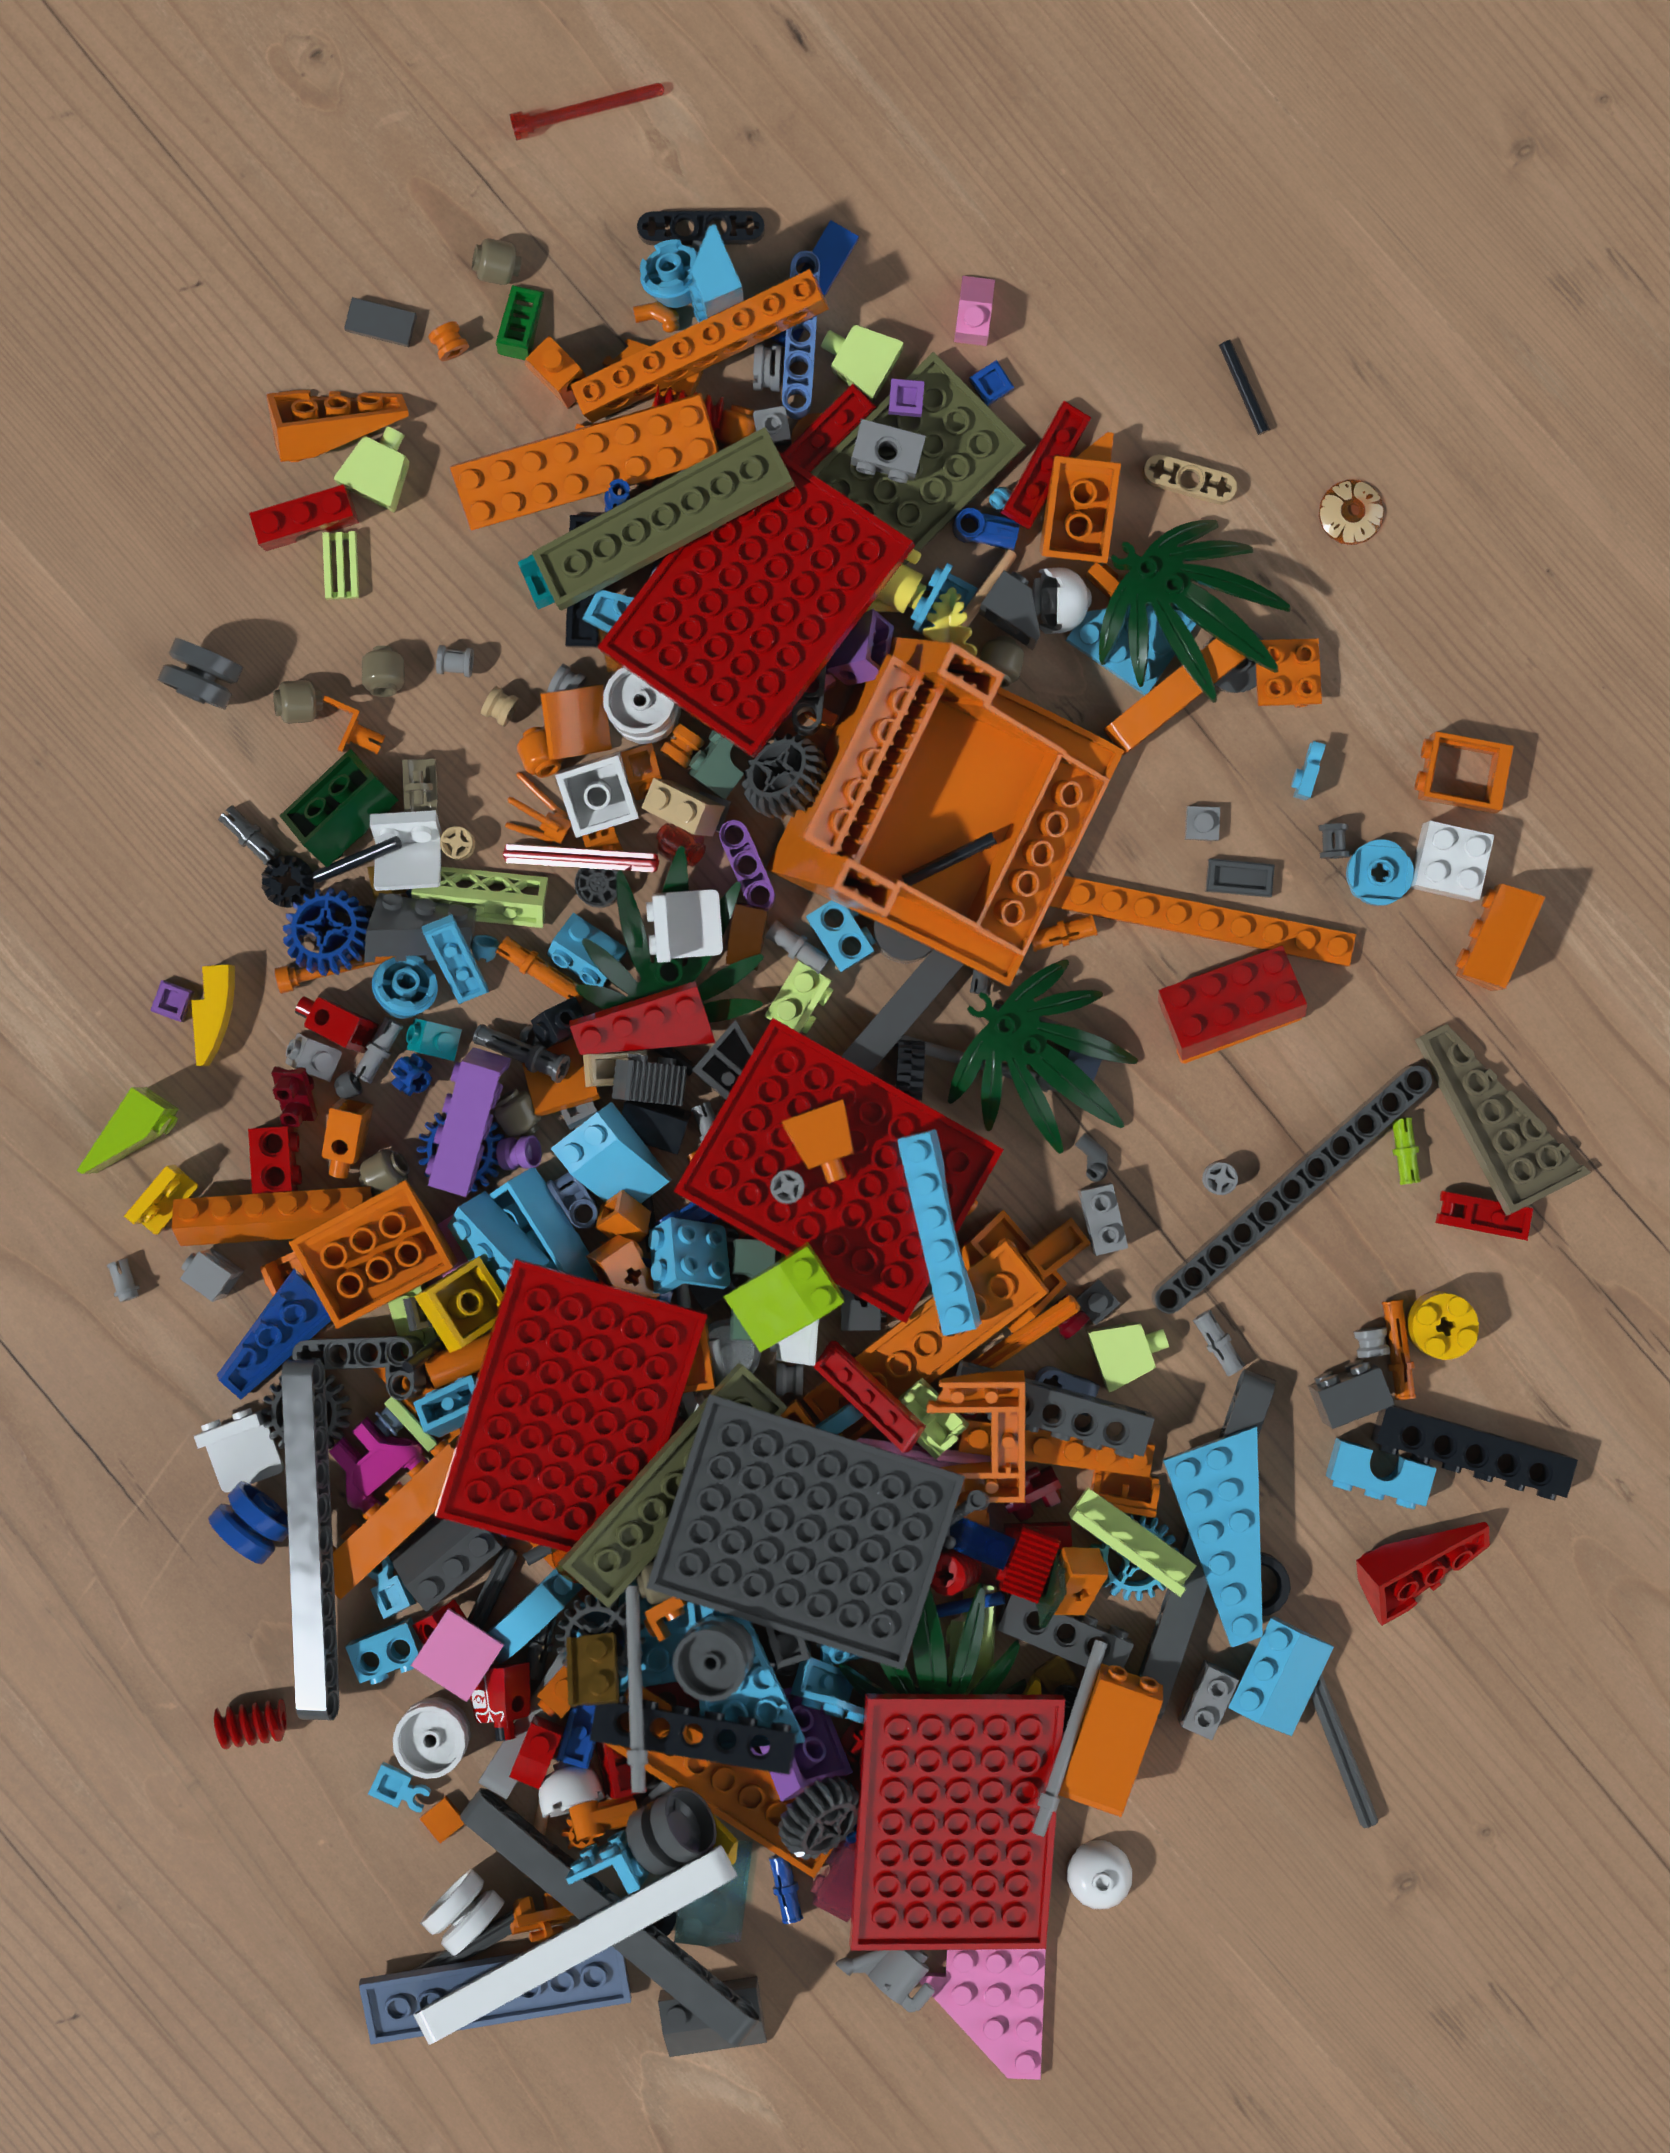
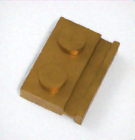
M606 1633L577 1638L567 1637L568 1705L577 1707L579 1705L619 1703L617 1635Z

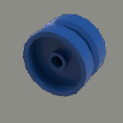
M240 1481L228 1494L230 1505L220 1504L208 1517L209 1523L215 1532L235 1551L254 1563L262 1565L275 1551L273 1541L282 1542L288 1536V1514L261 1490L247 1482Z

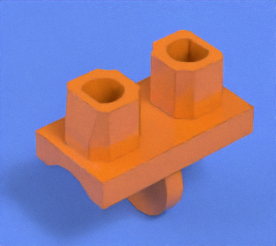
M548 1893L542 1897L545 1910L539 1912L535 1911L532 1897L520 1898L513 1903L514 1920L510 1924L511 1933L515 1935L539 1929V1931L530 1932L529 1939L531 1943L540 1940L543 1942L563 1931L562 1926H552L568 1923L570 1916L574 1914Z

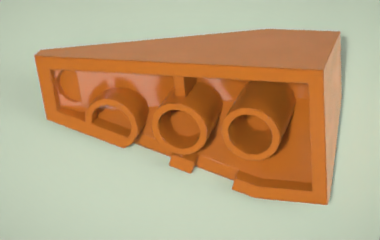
M293 390L266 394L275 445L281 462H300L303 459L314 458L409 416L402 394L363 392L357 398L341 396V391H330L329 397L311 396L310 390Z

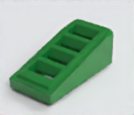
M512 285L496 339L498 354L525 360L532 352L544 299L543 291ZM517 300L528 303H533V306H522L516 304ZM514 313H515V314H520V315H524V316H529V320H528V319H524V318L514 317L513 315H514ZM512 326L520 329H525L526 331L524 333L510 329Z

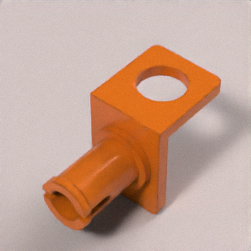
M324 696L323 702L353 715L337 751L342 753L345 745H349L352 742L374 752V754H378L381 746L369 741V739L382 744L386 735L358 724L359 710Z

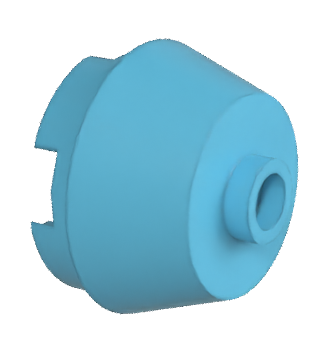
M678 239L666 240L654 246L656 251L649 255L646 261L642 258L640 263V280L644 290L666 307L679 308L690 304L693 301L688 285L693 283L691 270L698 252L693 247L682 245Z
M406 956V961L398 962L393 957L384 961L374 972L372 991L381 1008L387 1014L395 1018L406 1019L427 1010L433 1004L437 996L438 984L435 974L421 957Z

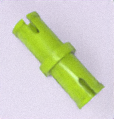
M1412 1117L1399 1118L1392 1122L1396 1148L1392 1149L1393 1156H1397L1400 1185L1421 1182L1416 1154L1419 1153V1146H1415Z

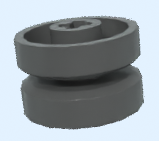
M175 638L169 654L173 659L185 664L186 668L183 669L172 664L163 665L157 680L176 689L177 693L202 704L206 702L226 710L232 694L227 688L215 683V679L230 684L237 683L244 667L198 645Z
M714 1615L700 1619L690 1627L674 1652L673 1670L676 1680L685 1692L696 1699L714 1702L728 1698L738 1690L753 1665L755 1648L752 1638L742 1624L730 1617Z

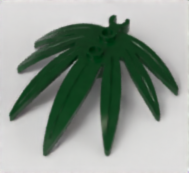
M1216 520L1188 522L1161 535L1149 546L1142 557L1136 554L1133 545L1128 542L1121 544L1123 551L1128 553L1126 558L1120 559L1115 555L1111 556L1115 568L1130 571L1115 589L1107 606L1100 634L1099 660L1101 665H1104L1108 660L1121 634L1130 607L1128 625L1130 656L1138 686L1143 687L1149 650L1147 606L1152 605L1160 627L1175 655L1199 688L1215 703L1217 695L1204 657L1191 632L1175 610H1180L1213 637L1264 668L1277 673L1278 665L1256 634L1235 612L1215 596L1192 583V581L1241 599L1290 612L1291 607L1286 601L1270 590L1245 577L1214 567L1185 564V561L1207 560L1253 553L1252 546L1233 541L1211 540L1191 543L1219 526Z
M684 846L678 847L662 893L689 891ZM618 871L616 874V894L621 929L629 955L641 981L637 982L627 969L606 950L589 939L583 938L582 945L595 966L612 984L628 995L626 997L614 990L595 985H577L575 987L576 992L604 1010L694 982L712 957H688L686 965L683 966V958H672L671 962L657 963V955H654L655 962L651 963L647 936L637 903L623 872ZM740 882L734 883L720 899L722 937L737 902L741 888ZM762 954L737 961L716 972L698 986L709 1023L733 1019L763 1006L761 1001L740 998L704 1003L705 1000L719 995L745 978L764 959Z
M1067 959L1053 963L1026 979L1007 998L999 1011L992 1007V1001L987 994L981 992L978 995L985 1002L984 1010L976 1011L972 1006H969L967 1010L973 1017H983L989 1023L977 1034L964 1052L954 1073L948 1095V1103L950 1104L959 1099L976 1078L985 1059L981 1084V1109L985 1130L991 1131L1001 1102V1063L1006 1061L1025 1109L1043 1137L1059 1154L1063 1153V1145L1054 1114L1043 1091L1027 1069V1064L1060 1094L1086 1112L1118 1128H1123L1124 1123L1099 1087L1070 1059L1047 1044V1040L1097 1059L1127 1064H1137L1138 1062L1135 1056L1123 1048L1097 1035L1069 1026L1039 1021L1040 1016L1056 1015L1077 1010L1103 997L1101 991L1076 990L1054 994L1034 1001V998L1045 993L1061 978L1069 965Z
M980 1583L978 1585L958 1644L950 1684H947V1663L941 1624L934 1598L929 1588L912 1641L919 1687H915L906 1664L904 1669L901 1670L880 1663L889 1681L899 1694H965L973 1676L982 1643L985 1619L984 1584ZM1016 1640L969 1694H993L998 1689L1016 1659L1020 1649L1019 1640ZM844 1662L839 1664L842 1674L864 1698L866 1694H889ZM1022 1679L999 1694H1022L1027 1686L1026 1679Z

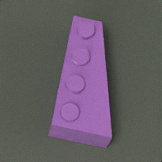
M473 1047L461 1063H455L451 1075V1081L456 1082L453 1094H447L442 1112L447 1113L444 1125L439 1124L434 1138V1143L439 1144L436 1156H430L426 1168V1174L430 1175L428 1186L464 1197L472 1190L484 1151V1145H481L482 1140H486L493 1121V1115L490 1114V1110L495 1108L503 1085L498 1083L503 1072L508 1070L511 1058Z

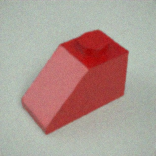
M534 1715L509 1778L540 1789L565 1727Z

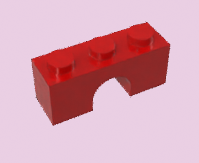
M344 484L249 513L258 545L265 551L296 543L298 536L317 530L332 532L359 523L350 491Z

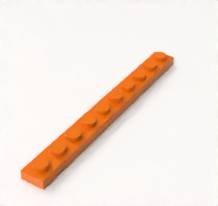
M1063 876L1049 905L1052 908L1266 951L1283 945L1287 955L1346 967L1350 966L1356 934L1069 876Z

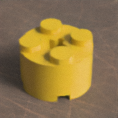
M1433 1291L1420 1296L1413 1303L1407 1314L1406 1330L1411 1343L1421 1352L1437 1359L1451 1360L1464 1355L1474 1347L1479 1332V1321L1475 1310L1464 1298L1443 1291ZM1440 1318L1448 1321L1444 1332L1436 1329V1326L1441 1324Z

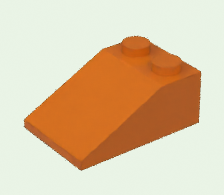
M1054 456L1039 550L1042 556L1108 563L1121 463Z

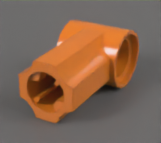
M633 1795L602 1802L597 1800L588 1801L570 1807L569 1812L577 1842L591 1840L606 1834V1831L627 1826L629 1816L638 1809Z

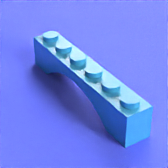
M932 1129L903 1136L897 1139L943 1336L975 1330L982 1323L975 1293L963 1262L954 1228L947 1193L944 1161L937 1131Z

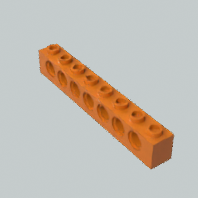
M809 269L593 373L570 386L582 414L594 423L656 393L658 386L660 390L671 386L829 310V307L817 279Z

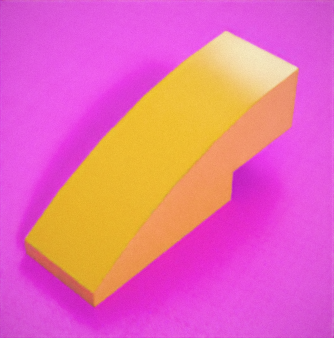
M229 964L202 966L204 999L191 1000L196 1066H210L228 1028L235 991V966Z

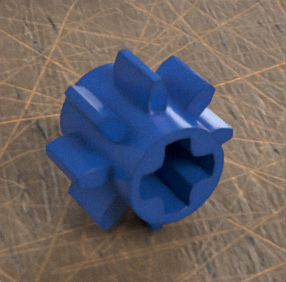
M415 1053L411 1057H401L395 1062L391 1070L396 1077L391 1083L399 1091H403L410 1097L413 1092L421 1093L428 1088L432 1080L431 1075L428 1073L432 1065Z

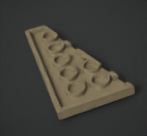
M1448 1024L1415 1039L1506 1216L1591 1173L1584 1165L1580 1166L1570 1156L1569 1153L1571 1151L1563 1143L1559 1144L1546 1131V1125L1511 1090L1507 1091L1497 1080L1498 1076L1490 1068L1486 1069L1474 1057V1051Z

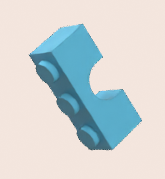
M1336 1438L1325 1475L1329 1479L1334 1480L1332 1486L1347 1491H1352L1353 1486L1365 1489L1364 1495L1383 1500L1385 1495L1397 1498V1505L1410 1509H1415L1416 1504L1426 1507L1437 1468L1430 1464L1399 1456L1396 1467L1391 1474L1377 1477L1373 1475L1370 1469L1372 1449Z

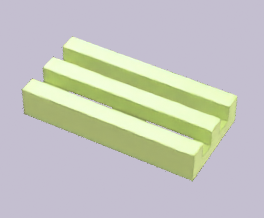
M348 531V533L323 532L325 598L327 600L359 598L357 533L355 531ZM349 540L351 591L345 592L343 541ZM331 541H336L338 592H333Z
M390 1397L384 1403L427 1452L437 1445V1441L430 1434L423 1432L419 1421L399 1400Z

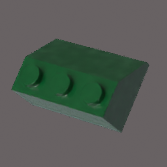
M350 748L279 816L301 844L325 867H328L335 860H338L344 851L358 838L365 835L370 828V814L388 813L398 799Z

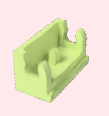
M921 1378L905 1391L898 1400L926 1425L917 1442L936 1460L959 1439L957 1436L968 1427L969 1423L959 1413H927L928 1401H936L939 1393Z

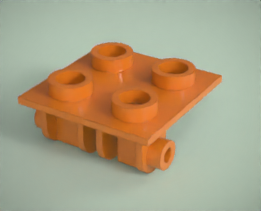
M1319 638L1260 640L1278 665V672L1274 673L1256 663L1258 706L1295 705L1296 708L1307 707L1308 705L1322 704Z

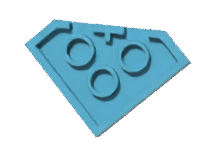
M1152 605L1147 606L1149 650L1143 687L1138 686L1130 656L1128 638L1130 607L1117 643L1106 663L1101 665L1144 696L1150 692L1175 656L1160 627ZM1107 608L1088 611L1084 620L1072 630L1066 639V642L1099 665H1101L1099 660L1100 634ZM1175 610L1191 632L1196 623L1180 610Z

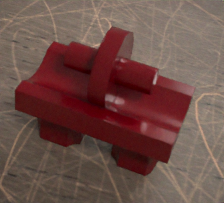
M275 1066L271 1072L275 1085L272 1090L275 1099L279 1101L281 1107V1124L288 1127H299L303 1121H315L318 1116L312 1095L315 1085L313 1078L307 1075L306 1068L287 1070Z
M1037 1466L1025 1471V1503H1004L1008 1513L1012 1512L1019 1522L1032 1517L1034 1511L1030 1503L1042 1498L1046 1507H1053L1062 1502L1059 1490L1062 1486L1052 1466L1041 1471L1038 1470Z

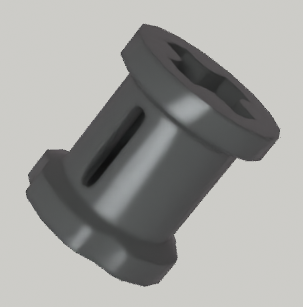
M1348 824L1319 825L1323 844V852L1320 853V859L1350 857L1349 851H1346L1345 831L1349 829ZM1333 834H1335V848H1333Z

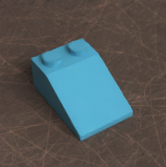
M613 1102L599 1110L551 1148L568 1172L604 1202L621 1190H624L641 1204L672 1180Z

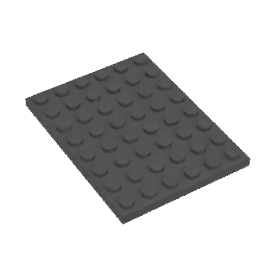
M709 1393L646 1588L903 1670L965 1476Z

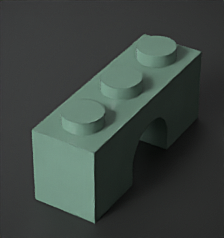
M713 730L708 738L711 742L704 752L702 750L698 751L690 761L689 766L691 770L688 772V775L716 796L725 800L744 773L735 767L731 761L730 752L733 743Z
M735 1239L733 1241L732 1274L746 1275L753 1278L781 1259V1252L759 1240ZM731 1309L729 1340L752 1341Z

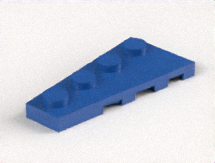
M295 1268L217 1373L219 1381L240 1400L291 1357L296 1344L300 1341L310 1340L332 1321L312 1284Z

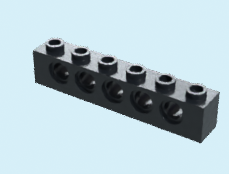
M1395 1405L1378 1412L1371 1437L1372 1441L1379 1444L1378 1450L1394 1455L1398 1454V1450L1411 1453L1410 1459L1429 1464L1430 1459L1443 1462L1441 1468L1456 1473H1461L1462 1468L1474 1471L1473 1477L1492 1482L1493 1478L1496 1477L1506 1480L1504 1486L1523 1492L1525 1486L1537 1489V1496L1554 1501L1557 1495L1565 1498L1568 1497L1578 1462L1577 1459L1565 1454ZM1409 1426H1415L1417 1430L1415 1440L1405 1443L1402 1438L1403 1431ZM1446 1435L1449 1441L1448 1447L1442 1452H1436L1434 1448L1435 1440L1439 1436ZM1477 1444L1480 1448L1479 1457L1474 1461H1468L1466 1450L1471 1445ZM1503 1454H1510L1512 1459L1511 1465L1505 1470H1500L1498 1468L1499 1457ZM1535 1463H1541L1543 1466L1542 1475L1537 1479H1531L1529 1475L1531 1466Z
M619 1695V1703L595 1705L589 1741L630 1748V1731L624 1730L620 1724L621 1716L625 1712H629V1703H625V1696ZM643 1699L644 1750L790 1775L792 1772L798 1732L790 1731V1724L771 1722V1727L758 1726V1719L738 1716L737 1722L724 1720V1713L705 1710L704 1716L691 1714L692 1708L672 1705L671 1710L659 1709V1702ZM657 1718H664L670 1724V1732L666 1737L656 1735L653 1730V1724ZM692 1723L698 1724L703 1729V1738L700 1742H691L686 1736V1729ZM729 1729L735 1733L737 1741L733 1748H725L720 1744L719 1734L722 1730ZM756 1735H764L768 1738L770 1748L767 1753L759 1754L754 1751L752 1740Z

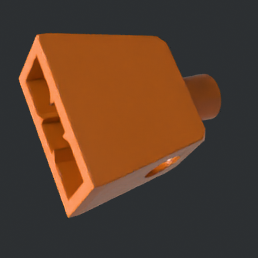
M548 336L527 356L525 366L569 409L577 400L572 388L567 389V387L573 380L576 379L577 382L585 378L586 375L581 367Z
M341 1098L329 1108L322 1157L331 1160L328 1173L330 1176L342 1179L348 1178L350 1165L355 1164L362 1157L374 1107L373 1104Z
M843 1099L782 1121L786 1133L807 1169L821 1165L827 1183L847 1177L840 1158L852 1154L853 1149Z

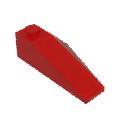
M1481 1522L1385 1544L1373 1551H1367L1357 1559V1578L1380 1625L1383 1626L1410 1611L1418 1604L1414 1599L1429 1587L1434 1591L1442 1584L1439 1581L1442 1580L1447 1572L1451 1569L1454 1571L1461 1570L1490 1546L1489 1525L1486 1522Z

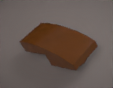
M740 902L735 904L726 964L731 965L745 958L762 954L765 939L763 937L769 909ZM759 964L753 970L758 971Z

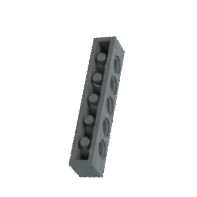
M960 1360L956 1376L999 1370ZM1025 1378V1397L1028 1398L1027 1405L1025 1406V1430L1038 1432L1039 1428L1052 1431L1051 1436L1060 1440L1070 1441V1438L1074 1437L1083 1440V1445L1093 1449L1102 1450V1446L1114 1448V1453L1122 1457L1133 1459L1134 1454L1144 1457L1155 1420L1150 1412ZM1049 1404H1055L1059 1406L1057 1416L1050 1419L1043 1417V1409ZM986 1413L988 1414L987 1418L991 1420V1413ZM1081 1413L1091 1415L1090 1423L1085 1427L1074 1425L1076 1416ZM1112 1422H1120L1123 1425L1122 1431L1116 1436L1106 1434L1107 1426Z

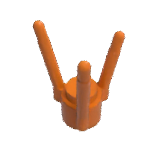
M518 772L517 778L555 814L548 812L544 816L515 798L509 797L507 800L510 804L540 821L539 829L544 832L507 822L505 827L541 839L550 845L553 841L561 844L572 826L570 820L567 819L568 813L560 809L523 773Z

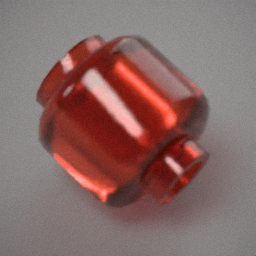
M665 823L657 833L656 839L659 840L657 851L660 856L672 863L675 853L680 846L685 848L687 867L695 866L705 854L704 836L694 835L672 823Z

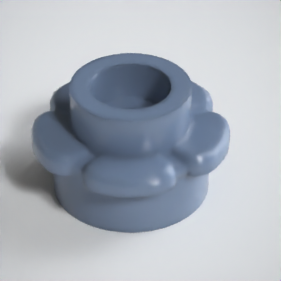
M387 1407L382 1412L375 1413L379 1419L374 1424L386 1437L391 1433L397 1437V1432L404 1426Z

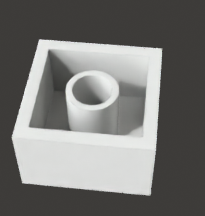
M1428 821L1422 824L1413 864L1414 877L1410 888L1469 902L1480 900L1494 835L1435 821Z

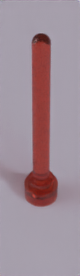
M654 83L531 116L529 113L523 114L522 111L511 113L509 116L517 141L528 138V134L534 133L536 128L663 95L665 89L661 83Z

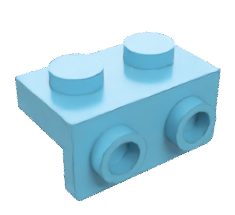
M573 913L552 940L547 956L559 967L567 968L579 976L585 984L604 987L607 978L588 956L582 945L583 938L594 942L619 962L626 954L627 947Z

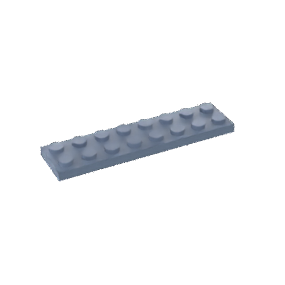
M610 1946L457 2031L631 2003L632 1995L625 1957ZM521 1953L361 1978L359 1989L370 2044L424 2036L413 2016L414 2013Z

